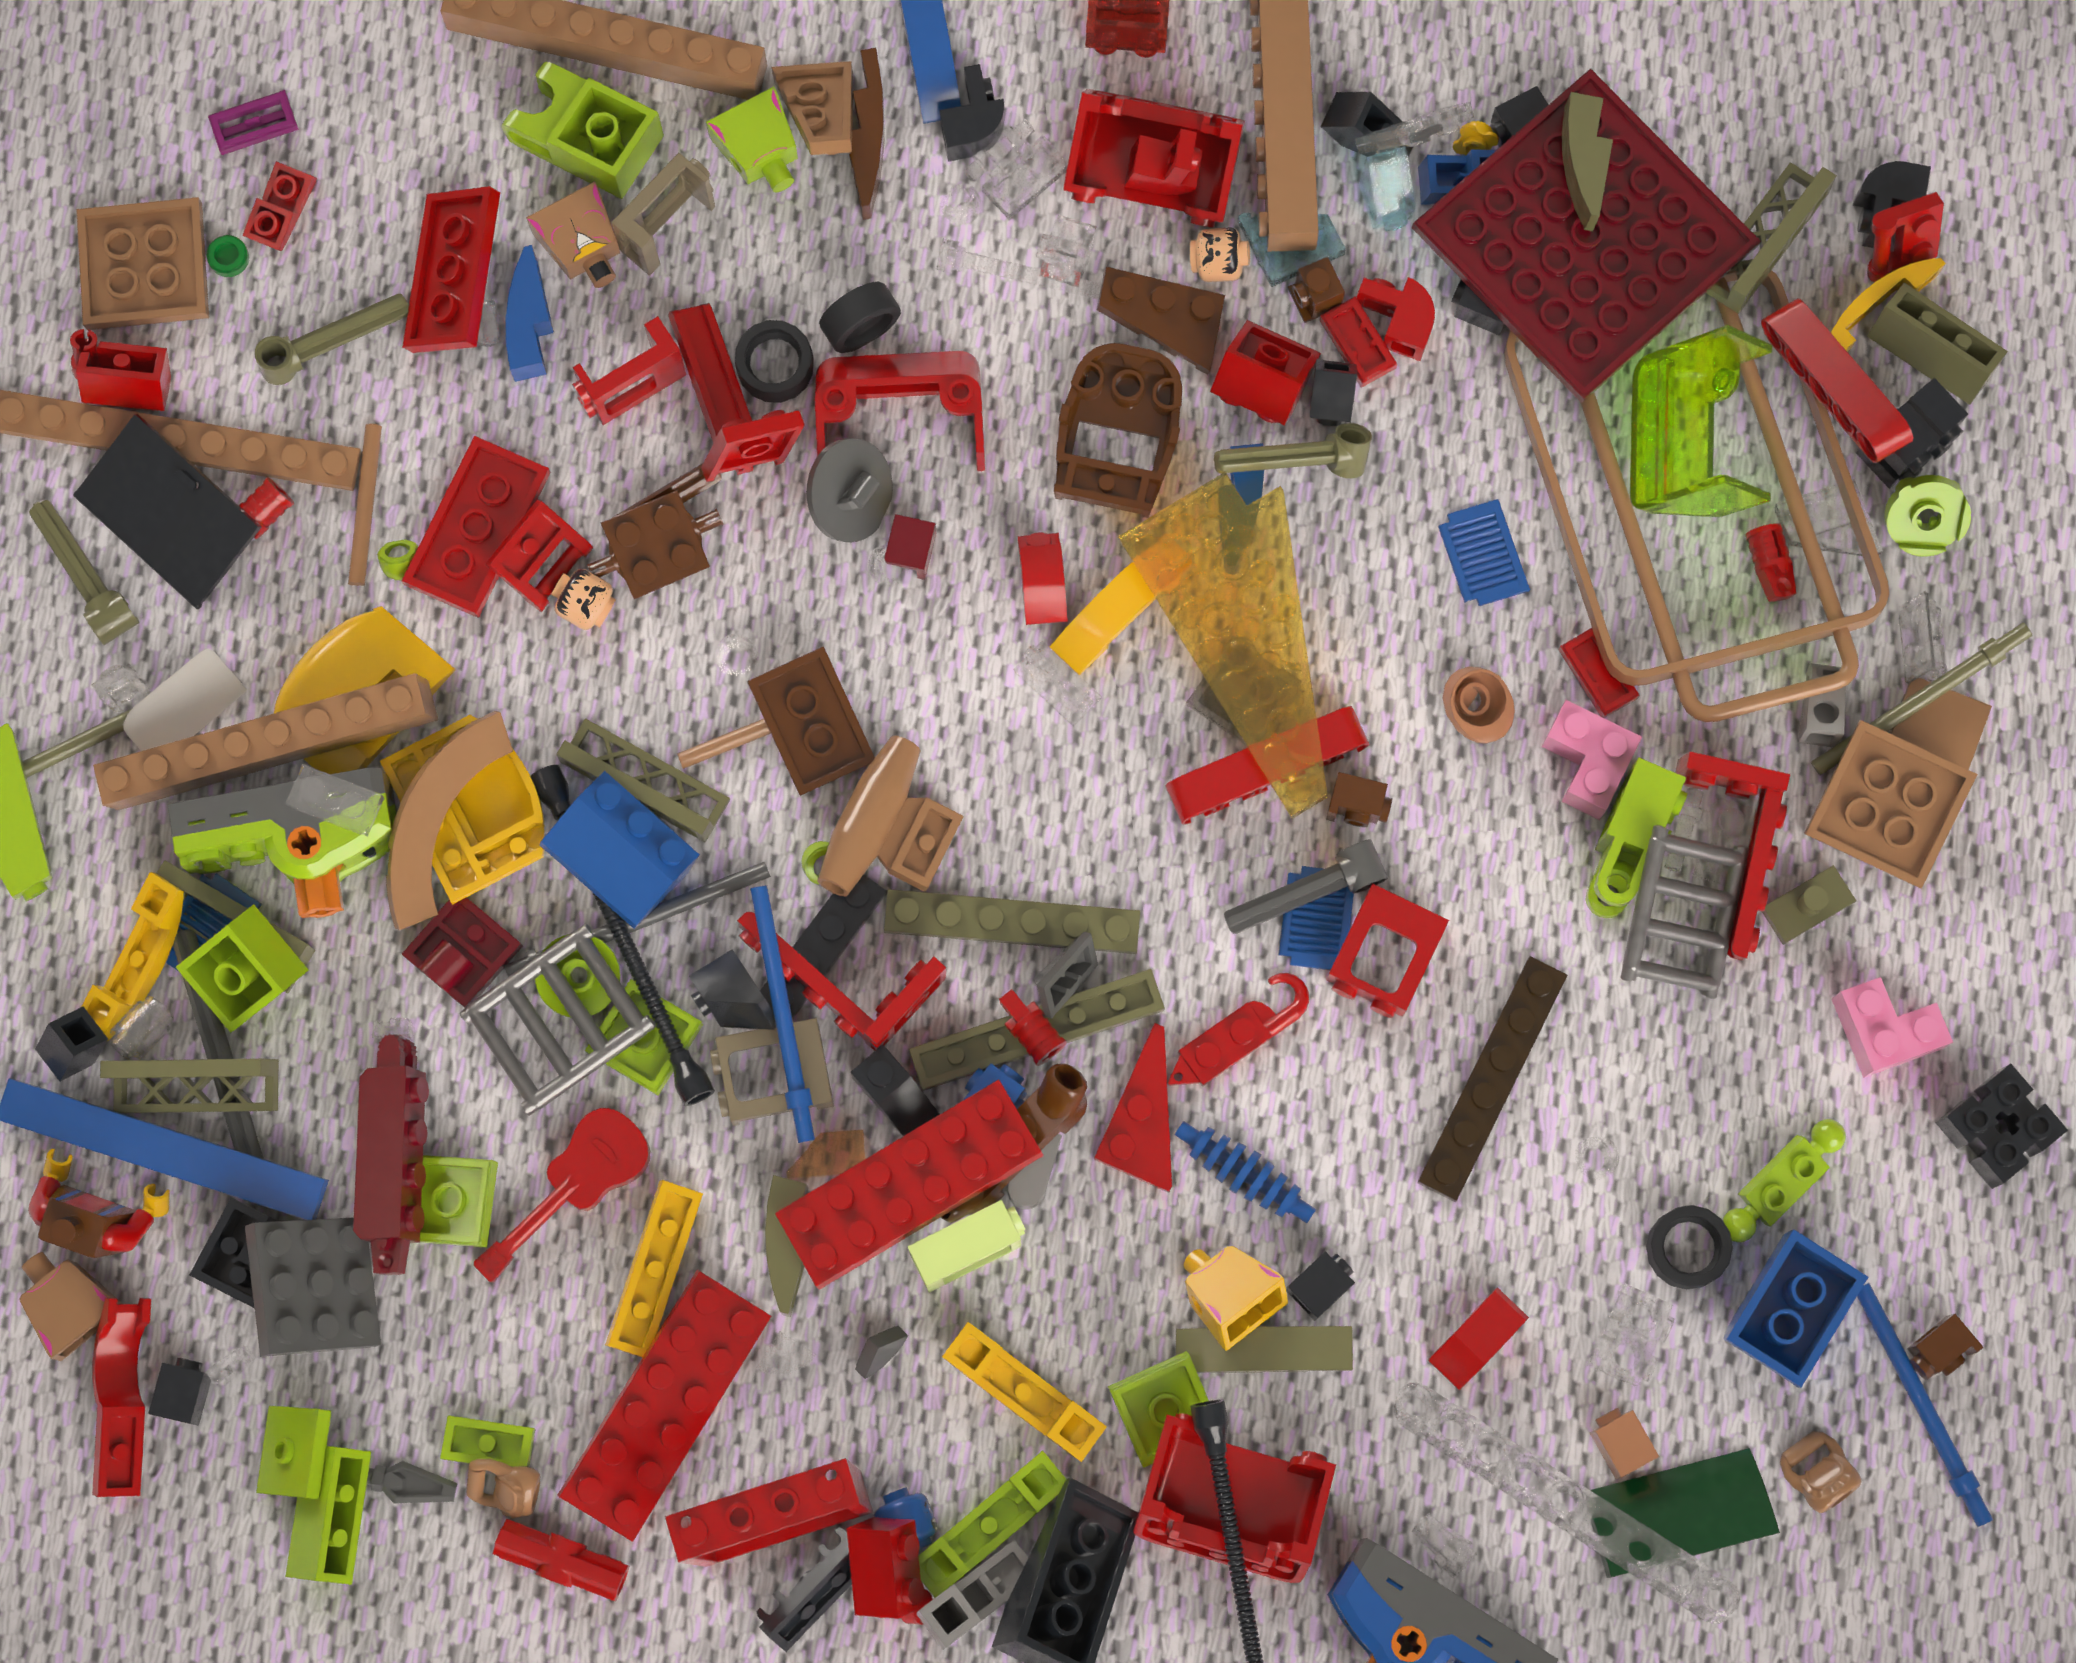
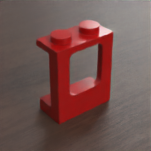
M658 316L644 324L651 347L647 351L593 383L580 363L573 367L577 381L572 386L578 395L577 399L589 418L596 415L602 425H605L687 375L680 349ZM649 374L652 375L650 378L646 379L645 381L641 382L640 384L636 385L635 387L631 388L630 390L626 391L625 393L621 394L620 396L616 397L615 399L611 400L610 402L604 405L605 401L610 397L614 396L615 394L619 393L620 391L624 390L625 388L629 387L630 385L634 384L635 382L639 381Z
M1372 883L1326 980L1333 983L1331 989L1335 993L1345 998L1354 1000L1356 995L1372 1002L1370 1008L1382 1016L1393 1018L1397 1014L1403 1017L1449 920ZM1374 925L1384 927L1411 940L1416 945L1415 954L1398 989L1393 993L1385 992L1356 978L1351 973V966L1369 929Z

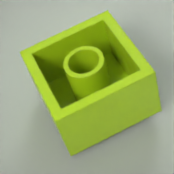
M254 904L176 966V969L230 1033L309 971Z

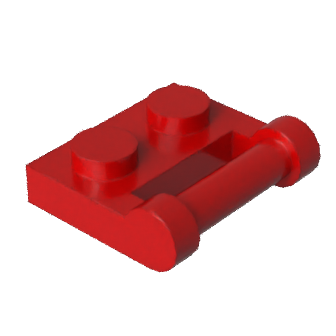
M1937 192L1885 209L1873 216L1871 228L1875 234L1873 259L1869 261L1867 276L1872 282L1875 283L1901 267L1938 256L1944 202ZM1895 234L1894 251L1890 252L1891 237Z
M536 500L485 565L517 591L525 601L542 612L549 604L547 598L553 592L563 573L567 575L581 556L586 558L592 551L593 546L544 502ZM562 540L566 541L569 546L534 588L529 583V580Z

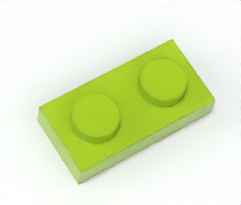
M448 1415L440 1459L468 1464L476 1459H492L509 1466L529 1467L536 1429Z

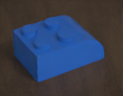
M1793 1229L1783 1234L1733 1316L1725 1332L1724 1340L1796 1387L1802 1388L1867 1281L1868 1276Z

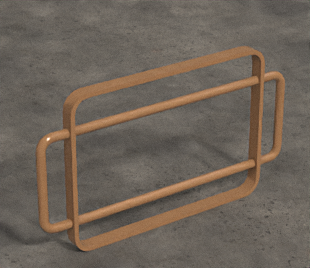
M1771 270L1762 282V285L1768 290L1775 311L1787 305L1789 301L1780 279ZM1730 271L1716 284L1730 293L1727 282L1738 280L1736 271ZM1716 300L1828 622L1684 659L1595 393H1593L1581 403L1668 662V664L1644 670H1635L1625 666L1615 654L1516 356L1515 344L1519 338L1510 331L1504 350L1505 365L1603 662L1609 673L1619 682L1631 686L1648 685L1673 678L1681 704L1686 712L1693 718L1703 722L1726 720L1839 690L1849 685L1856 677L1859 667L1858 654L1850 631L1873 623L1882 613L1889 596L1888 580L1828 411L1800 379L1875 590L1876 603L1873 608L1859 614L1844 617L1738 313ZM1830 636L1834 637L1842 660L1841 669L1834 674L1712 706L1704 705L1698 700L1689 675L1697 671Z

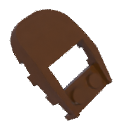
M1120 343L1098 346L1083 357L1075 370L1071 380V389L1065 404L1062 403L1059 415L1060 423L1056 450L1057 473L1056 483H1054L1055 499L1062 500V498L1085 502L1142 514V517L1149 518L1169 468L1180 432L1179 417L1182 406V382L1179 371L1171 360L1157 351ZM1079 422L1159 438L1153 470L1150 471L1073 455Z

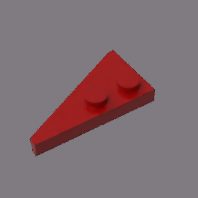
M1154 1023L1094 1160L1169 1193L1172 1188L1165 1030L1164 1026Z

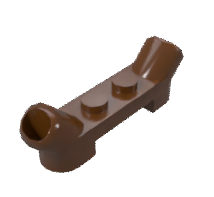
M1055 1064L1051 1066L1046 1072L1041 1086L1017 1109L1041 1150L1059 1132L1066 1134L1086 1112L1087 1097L1085 1092L1087 1090V1081L1082 1073L1071 1065ZM1021 1170L941 1218L949 1223H953L968 1214L972 1215L998 1202L1005 1195L1002 1189Z

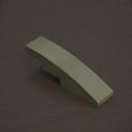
M1352 1326L1257 1327L1227 1351L1220 1346L1208 1328L1176 1329V1355L1187 1351L1197 1373L1353 1370Z

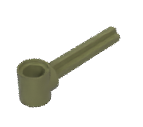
M396 294L290 341L288 336L283 338L268 336L262 339L255 348V359L263 378L270 384H286L294 378L296 372L303 370L301 363L407 317L409 305L402 294ZM274 356L286 357L284 362L278 366L267 365V362Z
M1344 423L1336 428L1335 433L1328 434L1325 441L1223 449L1214 453V466L1216 472L1221 474L1327 465L1328 469L1337 476L1350 479L1358 478L1365 471L1372 434L1362 425Z
M49 500L38 501L33 504L29 514L87 604L84 608L85 613H83V616L102 644L106 645L139 624L138 618L133 615L128 607L129 604L121 593L107 589L53 504Z

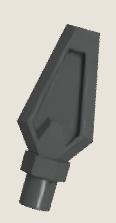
M401 1461L389 1468L376 1465L374 1469L369 1468L367 1486H371V1491H383L394 1504L454 1502L458 1484L405 1461Z

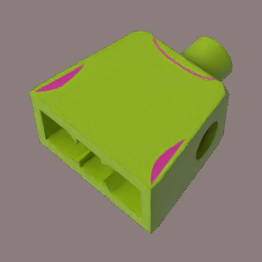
M774 87L706 121L711 141L747 184L765 177L773 192L777 193L787 189L794 183V178L786 165L798 159L796 144Z

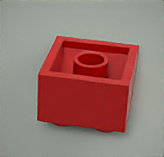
M1247 320L1227 348L1210 392L1219 396L1226 404L1242 406L1257 413L1266 422L1280 423L1285 426L1294 412L1315 368L1316 359L1319 360L1321 353Z

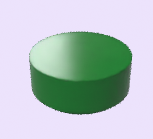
M232 235L220 236L214 239L207 249L206 256L211 269L222 277L239 275L246 269L249 263L248 249L238 237Z

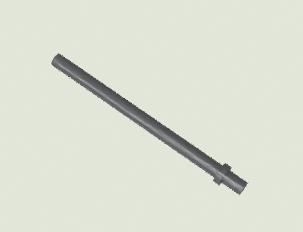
M762 862L659 903L635 929L625 920L624 924H626L629 933H632L771 876L765 862ZM608 924L592 930L594 936L605 943L615 940L613 934H611V929L608 928ZM535 949L526 952V957L504 965L508 977L539 956L543 950L536 952Z

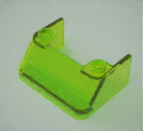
M1725 325L1649 353L1638 361L1632 376L1630 500L1635 508L1650 514L1723 517L1771 501V493L1728 475L1713 477L1714 404L1726 400L1737 389L1740 379V364L1772 353V344L1732 326Z

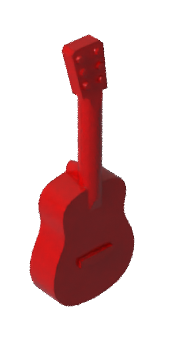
M599 1108L585 1115L575 1128L567 1149L553 1159L547 1168V1177L555 1190L500 1243L496 1241L474 1261V1267L489 1282H495L513 1260L512 1254L563 1204L569 1202L579 1210L589 1211L595 1208L609 1191L627 1185L639 1178L648 1167L651 1151L646 1138L638 1127L625 1115L611 1108Z

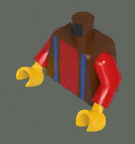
M50 1149L47 1152L44 1164V1176L40 1178L28 1208L30 1217L37 1226H40L37 1238L87 1257L99 1258L133 1250L154 1223L153 1217H162L168 1213L170 1190L167 1189L162 1196H154L156 1184L151 1183L144 1188L143 1209L134 1210L70 1186L61 1185L59 1182L65 1181L69 1176L73 1156L69 1154L67 1161L56 1162L53 1160L55 1149Z

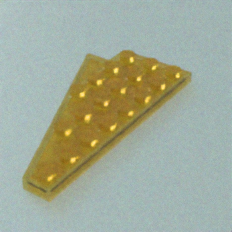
M1224 472L1119 535L1118 538L1291 819L1328 798L1285 495L1284 490L1279 486L1251 504L1246 505L1227 473Z

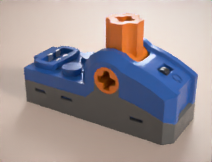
M1368 1538L1360 1539L1327 1594L1344 1626L1367 1652L1369 1659L1366 1663H1447L1449 1659L1454 1661V1663H1557L1559 1660ZM1410 1634L1408 1642L1413 1646L1412 1651H1402L1399 1653L1401 1645L1396 1641L1397 1637Z

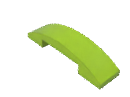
M1043 1450L919 1555L921 1581L934 1598L959 1581L1059 1495L1066 1478Z

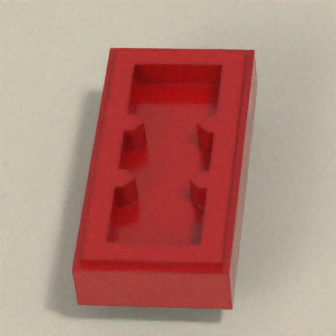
M1356 296L1320 316L1321 324L1345 363L1357 364V382L1361 388L1397 368V362Z
M1592 628L1559 647V652L1601 717L1606 718L1639 698L1640 694L1634 686L1619 682L1609 673L1603 662Z

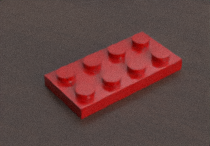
M491 186L426 195L402 348L412 353L477 347L501 193Z
M474 436L402 579V583L411 589L479 618L499 578L485 563L536 500H538L551 474L549 468Z

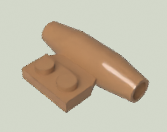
M891 736L861 775L832 832L817 880L826 890L839 896H848L876 857L892 876L924 892L928 889L964 816L928 797H907L921 752L920 748L910 740L900 736Z

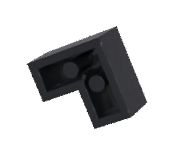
M231 1197L189 1276L254 1308L245 1226L252 1223L278 1221Z

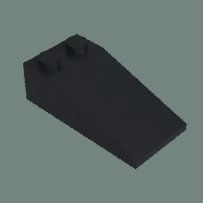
M1071 1477L1067 1478L1005 1605L992 1647L1023 1663H1095L1136 1536L1133 1530L1138 1512Z

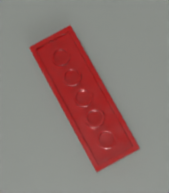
M998 1079L777 1211L775 1215L812 1281L820 1290L1041 1158L1044 1154Z
M697 1270L557 1496L633 1542L772 1316Z

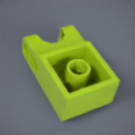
M544 62L535 76L541 93L550 98L552 104L544 112L536 114L517 109L512 110L501 124L504 134L516 146L590 184L595 181L598 188L623 199L664 137L658 112L589 77L586 80L556 64Z
M1640 757L1627 773L1595 847L1596 851L1603 854L1587 889L1585 900L1587 907L1596 916L1602 918L1618 916L1637 894L1653 826L1660 825L1665 828L1667 824L1671 825L1675 816L1679 815L1688 795L1687 792L1681 790L1686 777ZM1608 885H1611L1614 888H1616L1618 893H1614L1612 890H1610ZM1598 897L1605 903L1613 906H1604L1599 902Z

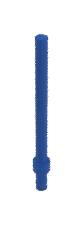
M767 885L750 888L787 1081L788 1092L784 1093L787 1110L792 1109L798 1143L815 1140L809 1106L813 1105L810 1088L805 1089Z
M1870 1283L1865 1284L1857 1298L1952 1478L1949 1480V1483L1956 1497H1962L1977 1527L1991 1522L1993 1518L1977 1489L1980 1487V1484L1973 1470L1968 1471Z

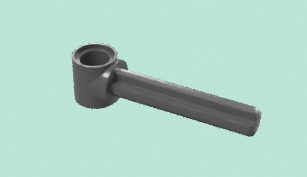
M1368 839L1356 843L1337 853V857H1335L1337 864L1227 910L1224 913V918L1232 934H1238L1345 887L1350 892L1359 893L1369 889L1372 883L1378 885L1388 879V876L1372 840Z

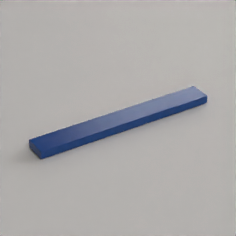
M8 1079L0 1103V1121L306 1220L317 1219L329 1182L328 1179L16 1079Z

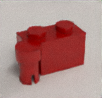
M84 329L77 330L71 335L70 344L73 349L71 367L75 379L78 380L82 403L165 411L171 382L167 348L100 341L99 345H97L96 334L88 330V339H86Z
M872 1517L848 1527L847 1538L855 1615L902 1619L906 1624L924 1625L916 1613L930 1603L933 1598L931 1593L924 1589L921 1581L919 1565L920 1544L916 1533L915 1520Z

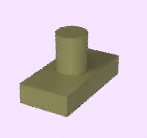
M1833 865L1767 904L1762 913L1784 945L1852 905L1857 900Z

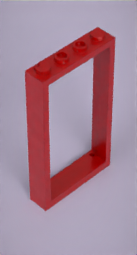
M844 1458L665 1516V1520L678 1563L707 1567L874 1512L861 1470ZM829 1470H835L837 1476L834 1479L827 1480L826 1473Z

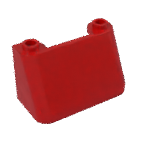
M1086 89L1081 93L1063 190L1072 192L1071 199L1086 203H1095L1096 197L1109 196L1183 211L1185 214L1192 216L1190 223L1214 228L1215 221L1224 222L1245 121L1200 110ZM1180 129L1197 132L1195 147L1200 148L1203 152L1197 187L1194 191L1182 195H1161L1124 187L1131 148L1140 135L1172 143Z
M1182 1413L1176 1414L1175 1417L1167 1415L1133 1532L1139 1538L1151 1543L1228 1565L1227 1555L1229 1554H1226L1225 1544L1227 1543H1224L1225 1537H1223L1224 1532H1222L1223 1526H1221V1515H1219L1220 1509L1217 1507L1219 1505L1216 1501L1218 1498L1215 1496L1217 1494L1214 1491L1216 1487L1213 1485L1215 1481L1212 1480L1214 1476H1212L1211 1472L1213 1470L1210 1469L1212 1465L1209 1463L1211 1459L1205 1454L1204 1444L1194 1429L1192 1416ZM1226 1443L1227 1452H1225L1226 1455L1224 1457L1227 1460L1225 1463L1228 1465L1226 1469H1228L1229 1472L1227 1474L1230 1476L1228 1480H1230V1486L1232 1487L1230 1491L1233 1492L1231 1497L1234 1498L1232 1502L1235 1503L1233 1508L1236 1509L1235 1514H1237L1235 1519L1238 1520L1236 1525H1239L1237 1530L1240 1531L1238 1536L1241 1537L1240 1542H1242V1546L1240 1547L1243 1548L1241 1553H1244L1245 1563L1243 1564H1246L1245 1570L1283 1582L1300 1583L1312 1563L1337 1464L1327 1462V1458L1324 1455L1313 1451H1303L1301 1456H1293L1289 1462Z

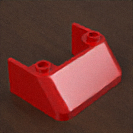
M965 351L844 356L826 359L819 365L816 372L815 417L817 456L828 446L827 423L842 422L850 418L855 412L857 399L940 395L943 408L950 414L956 416L974 415L977 471H985L981 381L978 361L972 354Z

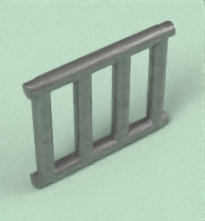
M1655 825L1653 826L1648 844L1620 978L1624 981H1636V977L1698 989L1702 990V995H1705L1707 998L1715 999L1717 998L1722 980L1749 848L1744 845H1734L1733 849L1674 836L1668 834L1669 829ZM1665 851L1729 866L1724 890L1659 876ZM1658 893L1720 907L1715 931L1711 932L1650 918L1655 894ZM1646 935L1709 948L1710 954L1706 972L1700 973L1641 960Z
M584 924L579 929L571 932L473 1001L459 1013L460 1017L468 1025L470 1023L474 1024L524 1099L521 1106L528 1116L542 1109L656 1027L655 1022L648 1015L642 1016L592 942L591 938L594 937V934L588 924ZM575 950H578L628 1024L626 1029L609 1041L556 965ZM541 974L594 1050L574 1065H572L521 989ZM506 999L509 1000L559 1075L539 1090L487 1014V1012Z

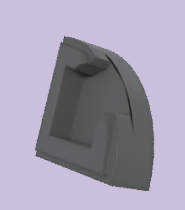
M894 1326L869 1337L857 1361L855 1370L864 1379L872 1376L897 1354L908 1335L899 1326Z

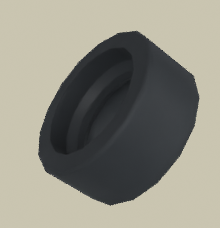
M879 281L870 282L851 290L831 304L823 313L819 324L834 350L839 353H848L860 349L886 333L897 322L901 315V310L884 283Z
M766 320L753 325L741 336L735 348V366L742 386L753 397L764 402L782 403L796 398L807 388L813 376L814 359L807 337L796 326L783 320ZM770 339L788 342L796 350L799 357L798 368L795 374L788 380L780 383H765L759 380L753 374L750 366L751 355L754 349L762 342Z
M1689 1205L1676 1207L1658 1218L1649 1231L1646 1250L1649 1264L1659 1278L1670 1286L1687 1290L1704 1287L1719 1278L1730 1264L1733 1246L1730 1231L1719 1216L1709 1209ZM1692 1222L1699 1224L1708 1230L1713 1238L1715 1248L1713 1259L1706 1268L1699 1272L1687 1273L1679 1271L1670 1264L1665 1256L1664 1242L1666 1235L1672 1227L1679 1223Z

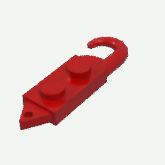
M1278 973L1268 979L1270 985L1277 983L1289 984L1295 992L1294 1001L1277 1014L1262 1002H1247L1178 1050L1180 1057L1170 1076L1168 1085L1200 1083L1203 1087L1300 1019L1306 1012L1309 1004V991L1305 983L1299 977L1290 973ZM1176 1074L1182 1076L1180 1081L1175 1080L1174 1076Z

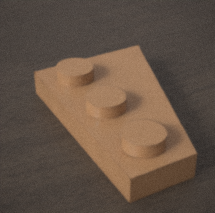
M852 62L771 67L775 84L810 154L835 155L852 152Z

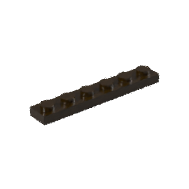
M1531 956L1528 957L1418 1179V1184L1453 1202L1458 1200L1568 976L1567 974Z

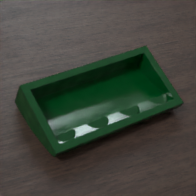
M1750 1448L1582 1492L1607 1578L1780 1533L1768 1493Z

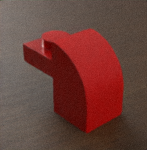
M1180 129L1172 143L1140 135L1131 148L1124 187L1161 195H1182L1194 191L1197 187L1203 152L1200 148L1195 147L1197 132Z
M1364 277L1357 294V299L1361 306L1392 318L1384 338L1387 348L1390 351L1421 361L1435 320L1434 303L1428 291L1419 282L1410 277L1407 278L1403 291L1397 290L1387 280L1380 278L1370 280Z
M1037 532L1031 535L1018 536L1026 625L1067 622L1064 566L1059 533L1047 534Z

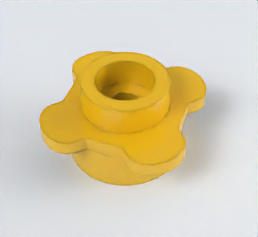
M1472 121L1460 128L1461 136L1453 142L1452 147L1457 154H1464L1466 156L1471 149L1491 150L1493 146L1498 144L1499 138L1488 124Z

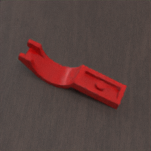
M105 1298L92 1359V1382L97 1404L92 1495L96 1497L141 1495L145 1405L141 1399L138 1386L137 1367L141 1337L145 1327L150 1323L151 1298H139L138 1304H117L116 1298Z

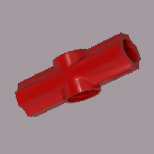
M506 1519L500 1529L492 1553L516 1565H522L535 1570V1574L570 1588L574 1585L612 1601H617L630 1567L622 1561L588 1550L587 1545L569 1540L553 1532L550 1535L510 1519Z

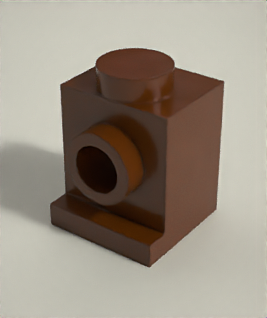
M1328 256L1299 268L1295 283L1287 287L1304 323L1316 319L1342 304L1345 294Z
M1338 772L1326 820L1334 822L1336 815L1339 814L1344 816L1345 823L1357 827H1368L1369 822L1377 824L1378 821L1387 823L1393 799L1385 797L1388 784Z
M1954 1313L1945 1316L1908 1347L1907 1350L1913 1356L1910 1359V1363L1915 1371L1923 1379L1928 1380L1941 1371L1945 1376H1948L1966 1361L1962 1356L1964 1352L1967 1355L1978 1353L1984 1347Z

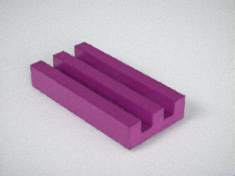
M285 90L208 115L221 155L299 130ZM279 104L282 106V110L261 117L256 116L245 120L243 123L221 130L220 124ZM285 118H286V121H283V122H280V123H277V124H274V125H271V126H268V127H265V128H262V129H259V130H256V131H253V132H250V133H247V134H244V135H241V136H238V137H235V138H232V139H229V140H226V141H225V138H228V137H231V136H234V135H237V134H240V133H243V132H246V131H249V130H252V129H255V128H258V127H261V126H264V125H267V124H270V123H273V122H276V121H279V120H282V119H285Z

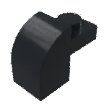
M980 64L964 67L969 105L940 110V124L948 162L976 157L987 152L998 142L1004 129V99L994 100L990 77L983 78Z
M1894 161L1882 164L1868 174L1853 201V206L1863 207L1857 228L1858 232L1864 233L1862 246L1874 248L1875 234L1871 228L1872 219L1876 213L1927 195L1931 166Z

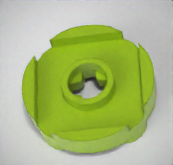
M1922 475L1915 478H1904L1897 483L1895 492L1887 501L1884 520L1889 535L1899 544L1903 551L1911 555L1927 557L1947 551L1946 546L1952 544L1956 539L1959 542L1965 536L1971 522V509L1958 482L1939 475ZM1930 508L1938 513L1937 516L1930 517L1928 523H1922L1920 516H1918L1921 511Z

